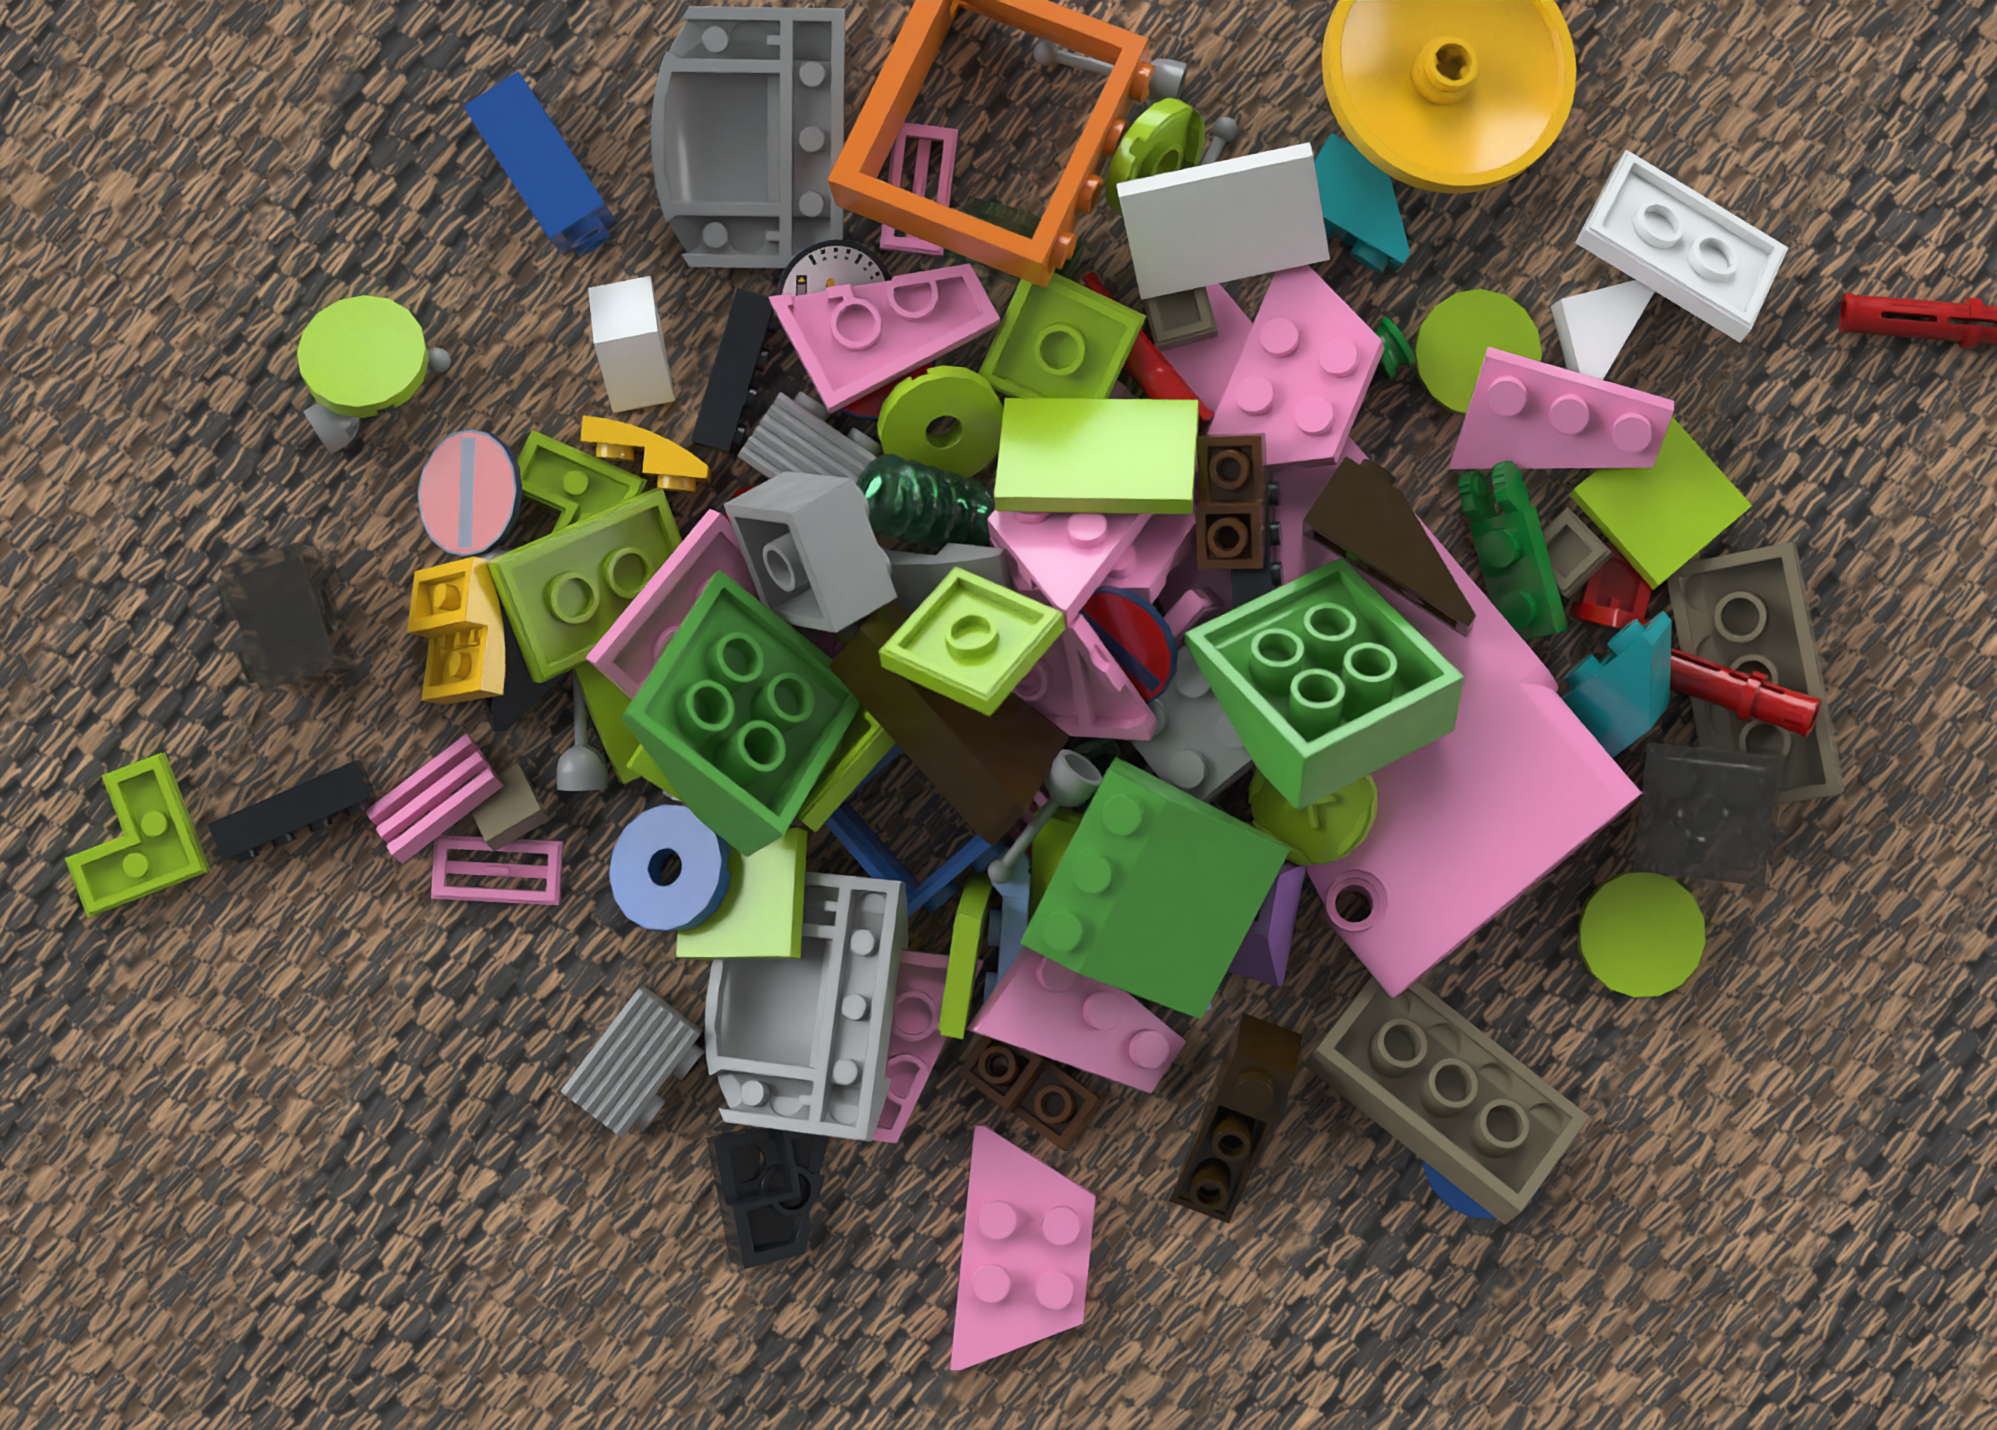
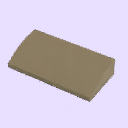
M1796 541L1685 563L1667 578L1681 651L1749 675L1753 671L1761 672L1768 675L1769 682L1821 699L1820 710L1814 727L1808 738H1804L1784 728L1753 719L1750 723L1739 720L1736 717V712L1690 696L1713 816L1842 794L1845 787Z
M1372 975L1303 1063L1306 1068L1504 1225L1523 1211L1590 1117L1418 981L1392 999Z

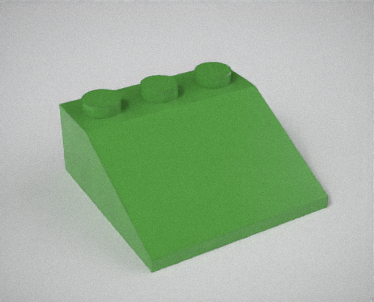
M1342 557L1185 633L1184 643L1256 767L1297 811L1455 730L1464 676Z
M1116 757L1093 797L1020 944L1078 974L1202 1020L1289 854L1291 846Z

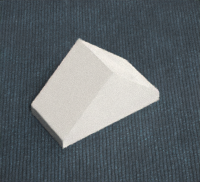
M651 276L588 288L593 341L612 412L619 413L675 402L676 399Z
M1633 280L1563 298L1553 304L1551 309L1567 370L1603 380L1655 291L1641 282Z

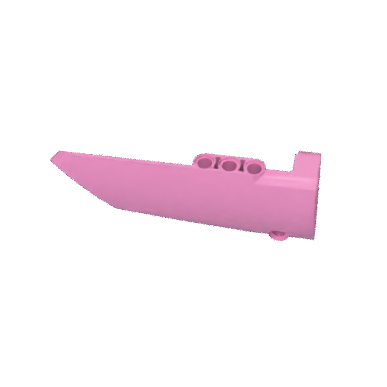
M1219 283L1205 286L1218 330V336L1161 351L1162 355L1201 401L1214 413L1218 409L1253 325L1252 321ZM1210 425L1203 432H1200L1198 429V436L1207 434ZM1349 435L1336 465L1313 468L1291 465L1280 472L1270 473L1273 476V481H1279L1281 501L1280 505L1274 506V522L1280 521L1282 528V545L1275 546L1276 562L1282 561L1283 585L1340 558L1302 534L1303 519L1344 458L1347 456L1359 465L1363 459H1368ZM1195 476L1194 489H1199V478ZM1418 516V520L1476 614L1474 625L1466 638L1351 564L1349 565L1464 676L1455 730L1371 773L1377 787V816L1368 837L1346 857L1327 864L1306 865L1305 870L1324 904V919L1328 927L1338 936H1341L1392 999L1405 991L1631 807L1642 795L1641 791L1556 693L1558 685L1542 661ZM1195 530L1190 537L1191 550L1181 564L1167 574L1166 585L1156 598L1165 614H1167L1187 591H1195L1200 588L1203 590L1206 587H1210L1224 602L1221 611L1213 618L1215 619L1232 610L1231 569L1197 570ZM1256 766L1251 769L1253 775L1257 768ZM1348 891L1361 893L1370 903L1371 913L1367 919L1361 922L1352 923L1345 921L1336 910L1335 900L1339 895Z

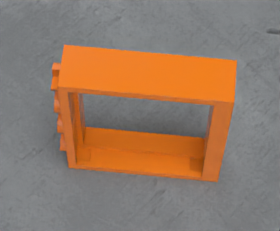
M915 0L827 179L836 206L1047 288L1055 269H1062L1065 260H1071L1077 242V235L1073 231L1082 212L1090 215L1098 203L1104 184V178L1100 177L1101 171L1108 157L1113 158L1122 138L1130 129V122L1126 121L1134 102L1143 103L1149 95V83L1156 70V66L1151 65L1148 38L1048 0ZM960 7L1114 65L1032 240L877 179Z

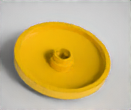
M1339 0L1330 16L1325 31L1322 48L1323 81L1331 110L1339 126L1349 141L1369 162L1387 175L1415 188L1446 194H1464L1490 189L1513 179L1531 166L1553 144L1568 118L1576 88L1575 51L1567 23L1554 0Z

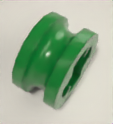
M1384 316L1377 321L1378 328L1373 331L1382 340L1385 348L1376 369L1384 379L1390 381L1396 377L1398 366L1404 365L1409 368L1416 363V358L1398 327L1390 318Z

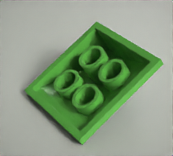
M719 569L705 586L621 718L695 817L746 857H749L784 836L861 706V703L829 668L833 661L832 658Z

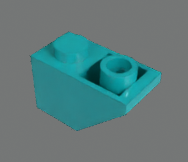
M1331 132L1314 161L1326 238L1328 240L1332 234L1353 246L1349 255L1358 263L1375 272L1383 273L1386 266L1397 271L1407 260L1410 249L1391 178L1369 162L1354 145Z
M1664 611L1644 626L1637 619H1634L1608 642L1607 645L1612 650L1599 661L1593 654L1588 655L1563 678L1569 688L1561 699L1612 758L1651 730L1670 703L1672 620Z

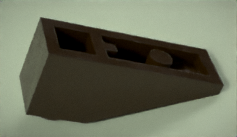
M1346 456L1303 519L1302 534L1338 557H1342L1358 570L1466 638L1474 625L1476 614L1402 491L1393 486L1396 478L1385 468L1369 459H1363L1359 465Z

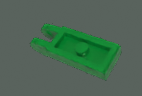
M1507 460L1496 463L1493 466L1494 469L1491 470L1492 485L1495 488L1494 494L1497 504L1506 512V514L1500 516L1497 515L1492 493L1489 491L1490 486L1487 484V479L1483 476L1484 474H1481L1479 470L1463 473L1458 480V494L1461 496L1460 502L1463 513L1473 522L1469 525L1490 602L1524 641L1567 630L1568 625L1536 506L1531 507L1527 489L1522 480L1523 476L1517 464Z

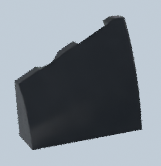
M754 1127L707 1138L731 1262L743 1269L805 1253L812 1228L809 1220L810 1209L821 1194L825 1176L820 1174L830 1136ZM760 1151H761V1153H762V1155H763V1158H764V1166H763L761 1172H760Z

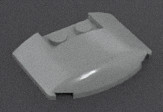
M689 6L682 17V20H687V22L672 43L669 52H665L655 87L651 119L652 165L660 206L666 223H670L673 232L687 251L682 256L688 266L786 268L798 253L813 244L826 240H844L845 209L836 206L827 179L845 145V8Z
M805 871L800 959L713 960L706 996L705 1047L709 1076H718L719 1085L730 1108H719L724 1122L872 1141L891 1078L885 1077L901 950H908V908L905 882Z

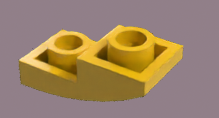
M583 415L580 441L586 446L596 447L595 458L633 462L635 450L644 451L642 473L647 477L658 478L657 488L665 491L695 493L696 481L711 483L712 470L710 467L676 443L651 431L627 423Z

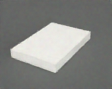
M1310 142L1117 184L1141 300L1330 260Z
M1628 150L1624 151L1614 166L1575 242L1738 342H1741L1752 329L1788 250V247Z

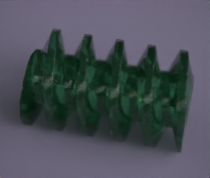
M886 454L871 461L862 471L856 482V486L861 489L868 501L870 509L868 519L873 532L885 538L896 537V539L903 543H915L922 548H934L939 552L947 543L984 547L990 538L988 517L995 510L994 494L986 483L976 478L964 477L952 471L947 472L936 466H927L919 461L907 460L896 454Z

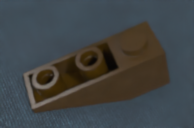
M1242 1013L1222 1058L1172 1192L1170 1202L1226 1223L1230 1222L1297 1075L1302 1034Z

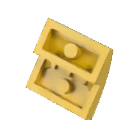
M470 557L415 571L407 634L429 638L421 701L448 705L503 695L505 680L503 620L495 585L485 559Z

